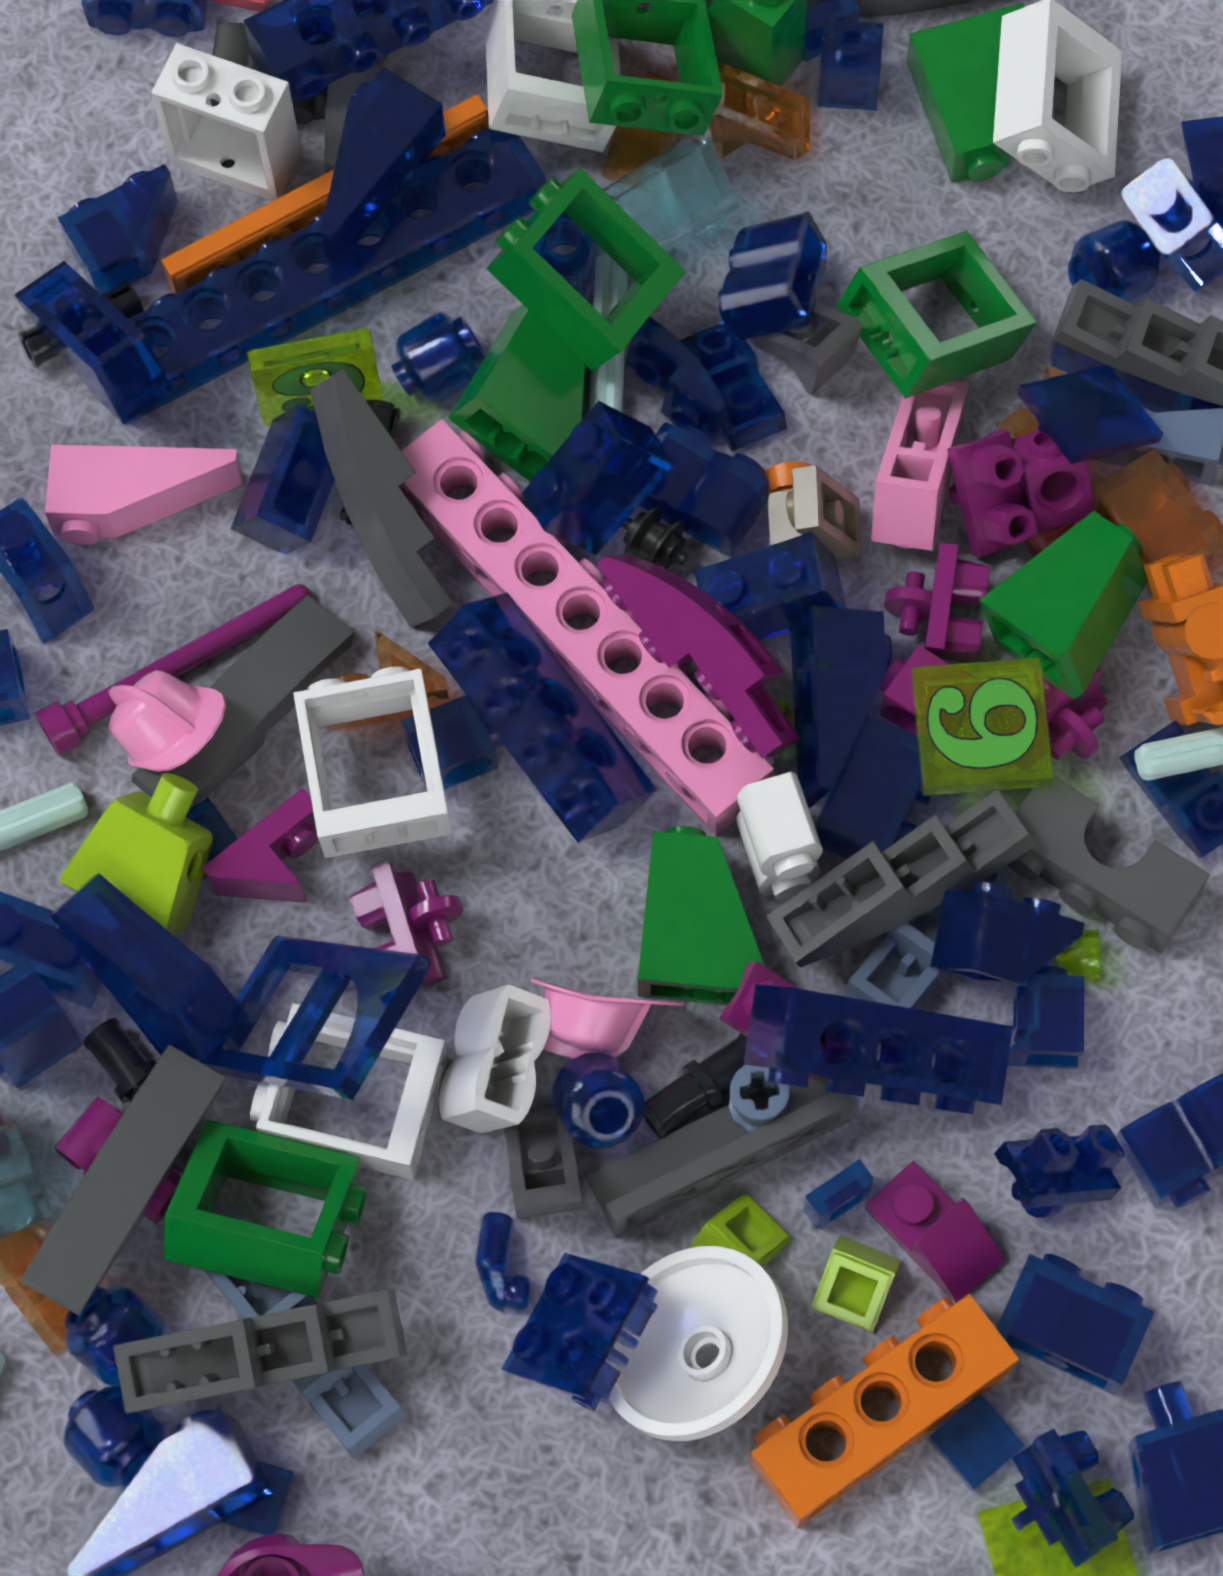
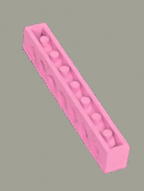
M441 419L405 447L402 453L416 473L398 487L430 532L715 837L733 823L741 811L737 801L738 793L747 784L774 776V768L772 767L774 764L773 757L761 758L758 752L752 753L742 745L729 722L732 719L729 710L721 699L715 700L706 692L702 693L689 680L687 676L690 675V672L686 665L668 668L665 662H657L646 651L639 638V633L642 631L641 627L629 610H621L609 598L603 587L604 578L596 567L585 558L578 562L563 547L566 545V541L556 525L544 515L537 519L524 506L525 497L516 483L505 473L496 476L483 462L485 460L483 451L468 433L461 431L456 434ZM458 486H466L474 490V493L465 499L457 500L446 496L449 490ZM499 528L509 529L515 533L510 540L500 543L486 538L488 533ZM537 571H547L556 576L554 581L544 586L532 585L526 581L529 575ZM578 614H587L597 620L594 626L584 630L574 629L566 623L571 617ZM621 657L633 659L639 664L637 669L627 674L615 673L607 667L611 661ZM669 701L676 704L681 711L674 717L663 719L651 714L649 709L658 702ZM709 745L719 749L723 753V757L714 763L705 764L696 761L690 754L700 746Z

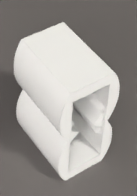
M788 772L747 784L737 796L741 811L736 817V823L759 891L764 896L774 894L777 900L791 899L811 885L819 876L820 868L817 860L823 852L798 776L793 772Z
M508 984L474 995L466 1002L460 1012L455 1029V1051L457 1058L447 1069L441 1084L439 1107L442 1120L482 1134L518 1125L525 1118L533 1102L536 1088V1071L533 1061L542 1052L550 1031L551 1010L548 999Z

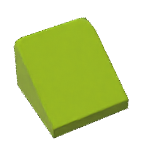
M745 1192L705 1223L691 1243L690 1248L719 1246L733 1249L752 1258L763 1268L792 1238Z
M839 1236L830 1254L811 1308L873 1333L901 1260L844 1236Z

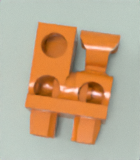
M1177 553L1147 563L1143 566L1153 597L1140 601L1138 604L1143 620L1153 621L1152 636L1157 646L1168 654L1179 694L1164 699L1168 716L1172 723L1188 726L1197 722L1221 725L1223 724V583L1212 582L1204 554L1197 553L1186 556L1185 553Z

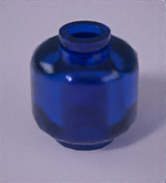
M1129 220L1114 221L1084 234L1074 244L1068 264L1070 283L1073 287L1082 279L1129 302L1145 295L1156 285L1160 272V249L1156 240L1140 225Z
M437 312L398 336L396 351L400 360L392 364L391 367L399 383L409 396L420 391L425 399L438 404L467 388L480 366L479 362L485 358L486 354L474 332L461 315L453 320L448 314Z
M602 1052L584 1053L569 1060L558 1072L552 1086V1104L566 1131L583 1145L593 1148H609L626 1141L638 1129L643 1118V1092L631 1071L617 1057Z
M113 1285L106 1288L99 1286L80 1316L69 1310L65 1319L67 1351L99 1381L109 1386L120 1385L114 1345L166 1335V1326L163 1318L133 1290L122 1285Z
M120 1385L105 1387L101 1390H89L79 1396L70 1407L68 1412L69 1420L63 1435V1443L67 1453L95 1483L106 1488L132 1487L143 1482L156 1470L164 1453L162 1447L165 1437L163 1424L151 1409L126 1414Z

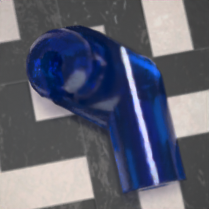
M490 1212L484 1214L481 1219L475 1265L490 1306L502 1313L505 1312V1308L523 1311L529 1306L531 1280L526 1275H509L508 1261L514 1221L509 1215L504 1213Z

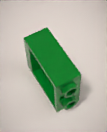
M577 0L571 16L589 123L704 136L723 97L705 0ZM642 3H649V5L645 7L639 6ZM608 37L673 45L680 83L615 75Z
M579 168L562 183L554 176L551 177L528 202L535 209L534 213L527 221L518 216L500 234L494 243L501 249V252L486 269L593 372L624 349L686 271L592 178ZM563 211L635 280L605 318L533 249Z
M968 231L860 266L836 305L841 312L858 318L862 325L861 340L905 399L1013 358L1037 323ZM941 278L978 326V329L939 342L902 291ZM889 332L893 337V342L890 339Z
M207 1119L165 1214L164 1260L319 1298L328 1273L339 1275L343 1267L349 1243V1235L344 1234L347 1224L357 1226L363 1214L367 1187L358 1185L360 1157ZM230 1177L325 1201L311 1238L212 1213L226 1178Z

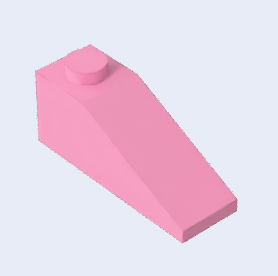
M955 380L906 399L902 396L875 481L871 541L893 544L900 548H918L933 551L952 475L947 449L958 445L970 382Z
M51 444L45 515L54 536L61 537L66 542L72 544L90 545L96 543L98 538H117L243 485V470L237 449Z

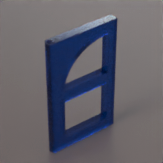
M277 935L271 940L199 1062L222 1075L353 1100L427 975L431 966L430 959L423 954ZM287 971L318 975L270 1057L240 1052V1049ZM353 981L357 991V1011L352 1032L336 1067L331 1069L302 1063L349 982Z

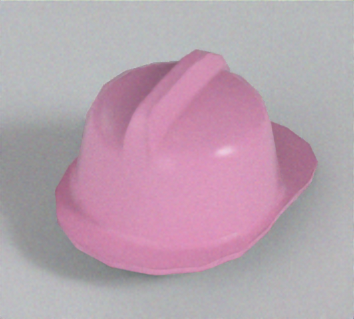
M155 670L143 676L133 686L119 685L113 686L109 690V695L117 706L111 716L109 730L129 755L128 764L130 766L156 772L170 771L186 763L200 752L213 737L223 720L226 709L225 697L215 689L190 686L164 671Z
M533 978L529 980L532 983L544 986L543 998L548 999L550 1004V1031L543 1049L582 1062L601 1063L616 1058L627 1050L651 1004L686 1006V1003L594 996Z

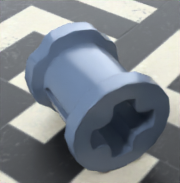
M753 1062L739 1069L731 1081L729 1113L733 1123L741 1127L747 1134L787 1114L790 1087L786 1076L778 1067L768 1062ZM755 1088L763 1090L764 1097L769 1099L767 1109H755L753 1100L749 1099L750 1090Z

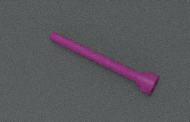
M303 584L293 585L76 705L72 700L63 705L58 701L49 704L35 712L37 721L56 754L60 757L82 745L80 738L90 733L88 726L114 712L117 706L109 695V690L113 686H133L143 676L155 670L164 671L178 678L271 627L304 597L309 595L312 598L311 591Z

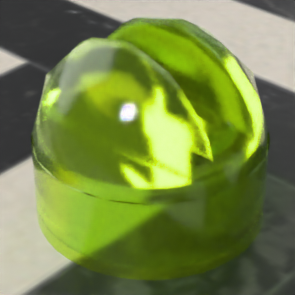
M1100 929L1078 930L1068 933L1059 941L1056 951V963L1060 972L1070 979L1081 982L1102 981Z

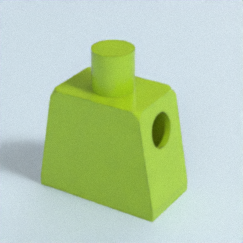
M163 773L152 797L136 791L113 800L71 859L59 881L161 941L185 931L191 922L204 875L202 867L207 864L213 842V835L208 829L186 817L198 792V788L183 777L171 773Z

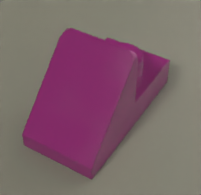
M304 788L300 789L202 867L209 886L217 896L302 903L307 901L300 881L282 862V859L287 855L291 859L298 858L310 850L318 841L311 796Z
M914 1160L865 1205V1210L955 1304L971 1293L1005 1261L1001 1251L971 1205L964 1198H961L955 1204Z

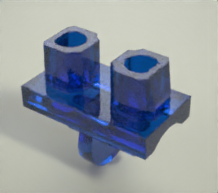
M1106 1124L1090 1125L1080 1136H1069L1059 1128L1041 1129L1030 1140L1004 1141L994 1153L999 1164L1008 1167L1016 1179L1011 1187L1013 1198L1020 1201L1025 1211L1035 1218L1053 1217L1062 1210L1065 1204L1111 1200L1121 1189L1112 1170L1125 1157V1152L1111 1128Z
M1052 1429L1038 1436L1030 1446L1012 1458L1023 1477V1480L1014 1486L1027 1508L1011 1520L1018 1532L1037 1524L1049 1546L1061 1542L1076 1568L1119 1539L1117 1533L1134 1519V1512L1123 1493L1114 1487L1094 1497L1082 1474L1099 1464L1098 1451L1087 1432L1080 1430L1058 1436L1056 1430Z

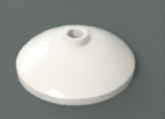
M698 1246L687 1248L670 1254L649 1266L630 1283L619 1297L610 1312L602 1334L599 1351V1369L602 1385L611 1405L619 1415L639 1431L651 1437L669 1441L700 1439L722 1431L737 1422L764 1396L775 1379L783 1361L788 1338V1318L780 1289L772 1277L752 1258L725 1247ZM718 1354L715 1361L707 1367L709 1360Z

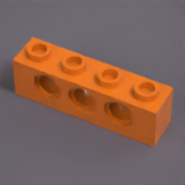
M970 1293L956 1304H953L948 1296L939 1300L916 1319L921 1327L920 1330L902 1343L894 1335L885 1339L862 1358L867 1366L862 1372L848 1382H845L840 1374L833 1377L808 1397L809 1402L813 1406L793 1422L790 1421L786 1414H783L762 1428L753 1437L758 1447L750 1452L749 1462L797 1529L1014 1371L1019 1358ZM927 1351L939 1352L949 1360L952 1367V1375L943 1381H929L918 1372L915 1359ZM873 1390L885 1391L896 1400L898 1414L888 1421H875L864 1413L861 1407V1398ZM821 1429L833 1431L843 1442V1454L833 1461L817 1460L809 1453L806 1447V1439L811 1433Z

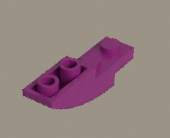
M628 554L605 556L596 563L606 577L603 581V587L609 598L621 610H629L641 627L642 631L639 633V638L646 651L657 662H665L668 668L689 665L694 661L698 666L695 669V676L699 684L710 697L715 700H722L735 719L731 722L733 732L746 749L752 753L758 752L761 758H766L783 753L801 739L765 688L767 684L784 672L765 646L736 616L700 588L654 563Z

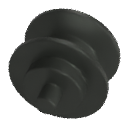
M659 506L653 507L647 513H639L634 520L628 516L624 517L620 524L622 528L627 530L623 539V543L626 544L624 554L634 557L642 554L648 558V562L664 569H668L674 561L680 565L686 562L688 554L682 551L685 544V538L682 536L685 528L683 521L679 520L670 527L660 522L662 509Z

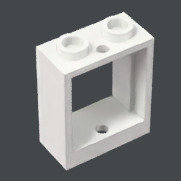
M577 0L494 1L485 21L489 129L599 152L604 151L616 126L589 123L583 86L526 75L515 71L514 40L578 53L571 16ZM556 5L560 6L561 8L551 9L550 7ZM608 37L615 75H621L618 38Z
M1042 0L1003 15L1001 21L993 143L1063 192H1080L1086 190L1090 185L1115 177L1122 51L1055 0ZM1055 77L1067 85L1065 127L1052 119Z
M176 43L151 92L170 165L271 201L281 197L302 156L288 82ZM210 99H213L220 103L219 105L212 107L209 106L207 102ZM228 159L235 162L230 168L222 166V163Z
M388 667L376 671L368 679L347 683L341 679H324L311 684L308 690L293 693L317 836L325 858L453 834L427 691L421 669L409 671L404 667ZM413 710L427 792L333 809L319 727Z
M292 1003L287 1022L278 1021L272 1033L268 1057L276 1061L269 1084L260 1082L253 1097L250 1120L257 1122V1131L360 1157L359 1167L415 1180L449 1058L445 1040ZM310 1040L411 1064L387 1148L286 1124Z

